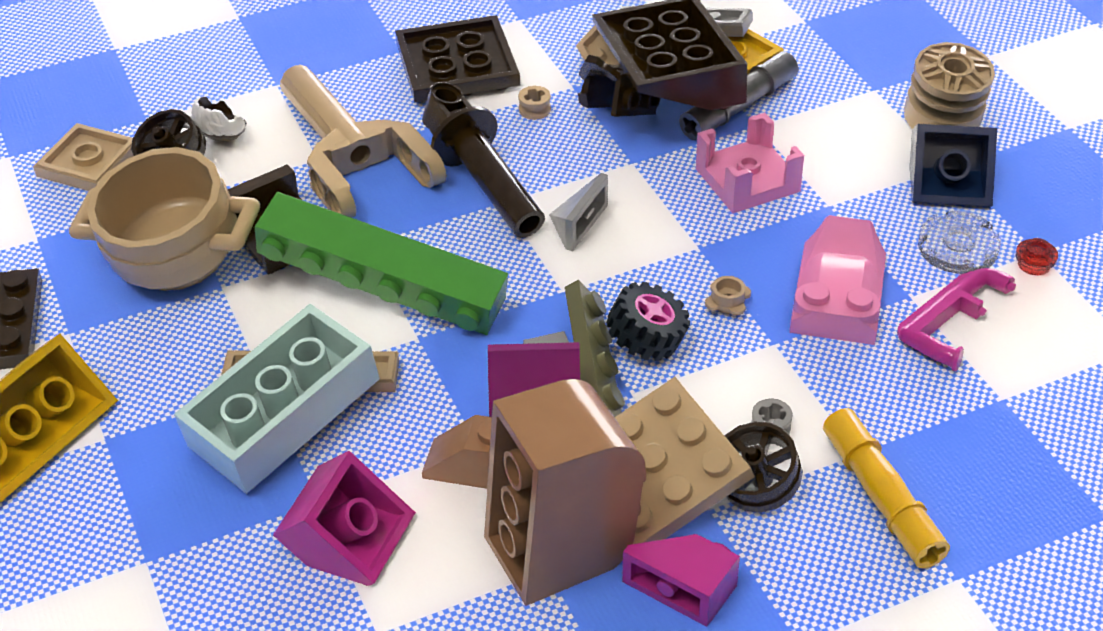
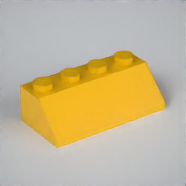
M61 333L39 347L0 379V503L118 401Z

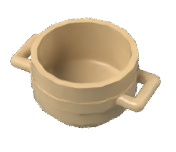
M180 147L152 149L127 158L108 171L96 187L88 191L69 227V235L74 239L96 241L104 259L109 262L112 270L129 284L154 290H180L202 282L217 270L229 251H239L244 247L260 210V202L255 198L230 196L215 164L200 152Z

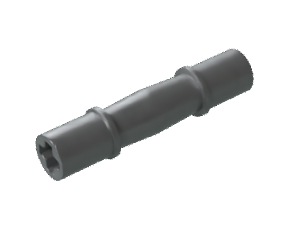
M782 51L763 64L754 66L750 73L747 74V103L734 105L725 110H708L694 106L680 116L679 124L681 130L689 139L697 140L698 132L725 125L729 122L731 116L748 108L762 96L773 94L777 88L796 77L799 72L796 59L790 53Z

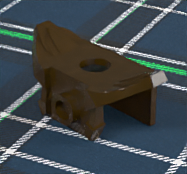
M587 56L579 71V76L584 80L581 92L578 93V100L583 107H612L611 116L614 117L656 115L661 98L638 93L621 65L607 64L598 56Z

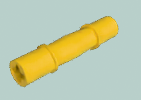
M842 408L830 414L823 423V431L842 457V462L846 469L855 473L868 497L887 519L886 526L888 530L895 534L918 568H929L941 562L948 555L950 544L927 514L925 505L914 499L899 473L881 453L882 446L879 441L871 436L852 409Z

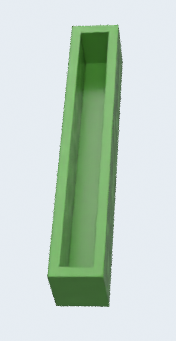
M276 192L255 225L257 253L264 255L266 258L301 268L311 275H320L340 282L347 288L359 289L379 296L386 302L398 303L418 310L425 316L446 320L457 324L460 328L467 331H476L488 335L506 299L509 275L507 272L280 192Z

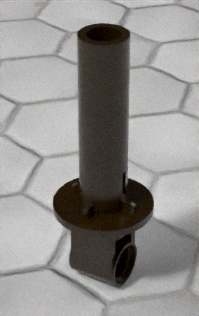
M447 82L434 83L430 88L422 116L423 124L433 134L431 148L439 154L445 166L454 167L463 164L515 236L526 238L535 234L543 226L545 214L493 147L492 142L498 128L495 116L485 107L471 106L461 89Z

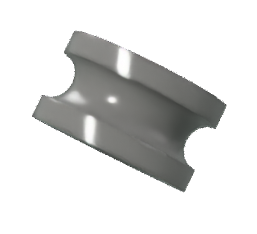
M774 398L763 399L753 406L751 422H769L770 419H775L772 424L783 428L790 435L793 412L786 402Z

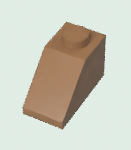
M474 415L434 438L422 470V479L487 489L492 417Z

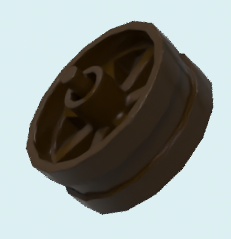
M168 109L150 116L138 127L132 139L131 150L133 156L152 149L180 147L197 151L204 155L207 141L201 129L195 125L189 115L182 110Z
M753 421L739 425L724 435L738 453L742 455L755 476L727 496L732 505L744 511L762 513L777 509L792 499L801 485L803 469L794 440L783 428L770 422ZM770 444L782 447V449L767 455ZM791 458L790 467L787 472L773 467ZM774 479L778 480V482L770 486ZM751 483L758 488L757 491H747L745 489Z

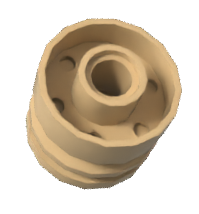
M942 42L929 45L921 50L915 59L914 71L911 75V86L908 89L904 105V117L911 129L917 124L980 127L987 106L986 101L990 95L991 86L995 78L994 65L989 58L976 48L961 43Z

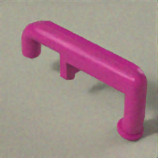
M981 268L959 275L899 324L897 329L898 338L904 344L929 358L951 367L952 371H957L963 358L964 348L962 346L957 348L949 346L930 335L959 311L975 319L984 316L987 310L983 307V301L973 295L985 285H989L1007 294L1015 290V278L994 268Z

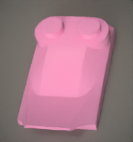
M829 215L805 242L789 333L875 345L881 308L886 252L870 220Z

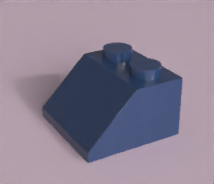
M917 124L911 133L909 164L912 203L992 207L998 128Z

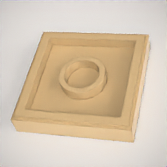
M76 123L33 166L36 177L89 191L91 188L96 187L108 171L127 158L133 157L131 150L133 138Z

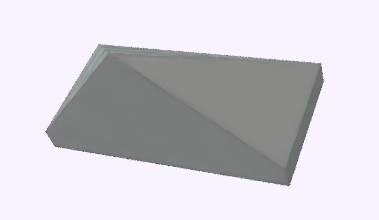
M600 173L549 214L566 250L574 251L608 206L607 174Z

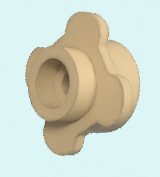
M719 277L710 285L712 292L705 299V307L711 311L718 310L724 314L741 315L746 310L744 303L746 299L750 298L751 290L737 277Z

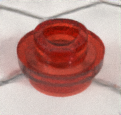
M1032 238L1018 244L1015 257L1019 268L1023 272L1038 276L1048 273L1056 265L1058 251L1048 241L1041 238Z

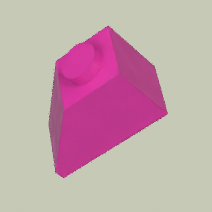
M698 534L631 544L623 551L622 582L707 627L737 587L740 556L731 552L725 545L712 542Z

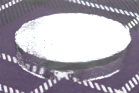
M954 210L947 211L946 216L937 218V214L928 217L921 225L917 246L921 256L932 266L945 272L964 274L981 268H990L998 259L1002 238L999 232L996 234L992 230L993 224L987 219L971 212Z

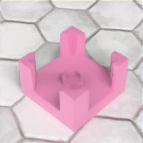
M765 112L751 116L748 119L747 141L741 144L715 151L716 131L708 129L697 133L696 170L732 214L801 192L805 155L797 146L791 147L790 155L786 158V162L773 148L774 122Z

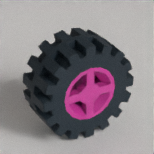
M634 282L630 283L629 287L625 286L621 290L607 316L606 323L607 327H610V336L618 338L616 344L621 348L624 346L629 348L627 353L633 356L635 353L641 355V359L649 360L650 356H652L654 361H661L663 357L666 359L671 357L680 345L690 326V320H688L690 315L688 310H682L684 303L681 300L673 299L675 294L672 292H663L662 286L655 284L653 288L650 287L649 282H642L640 286Z

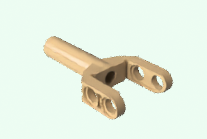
M295 65L283 73L284 75L280 80L281 91L322 138L314 146L307 159V164L310 167L308 171L311 180L310 188L327 209L351 218L355 217L356 205L350 192L351 186L343 175L363 170L370 165L389 159V156L393 154L422 186L431 188L445 183L447 175L441 157L410 123L385 119L356 122L307 66Z

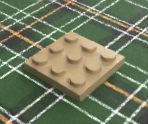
M675 376L615 417L645 460L646 481L643 482L640 500L641 513L637 518L633 544L668 538L755 477L748 463Z

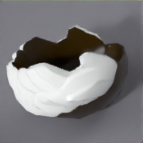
M206 96L198 97V99L194 100L190 117L195 125L201 129L205 137L214 141L228 142L237 139L245 132L247 121L239 115H233L232 109L224 100L211 103Z

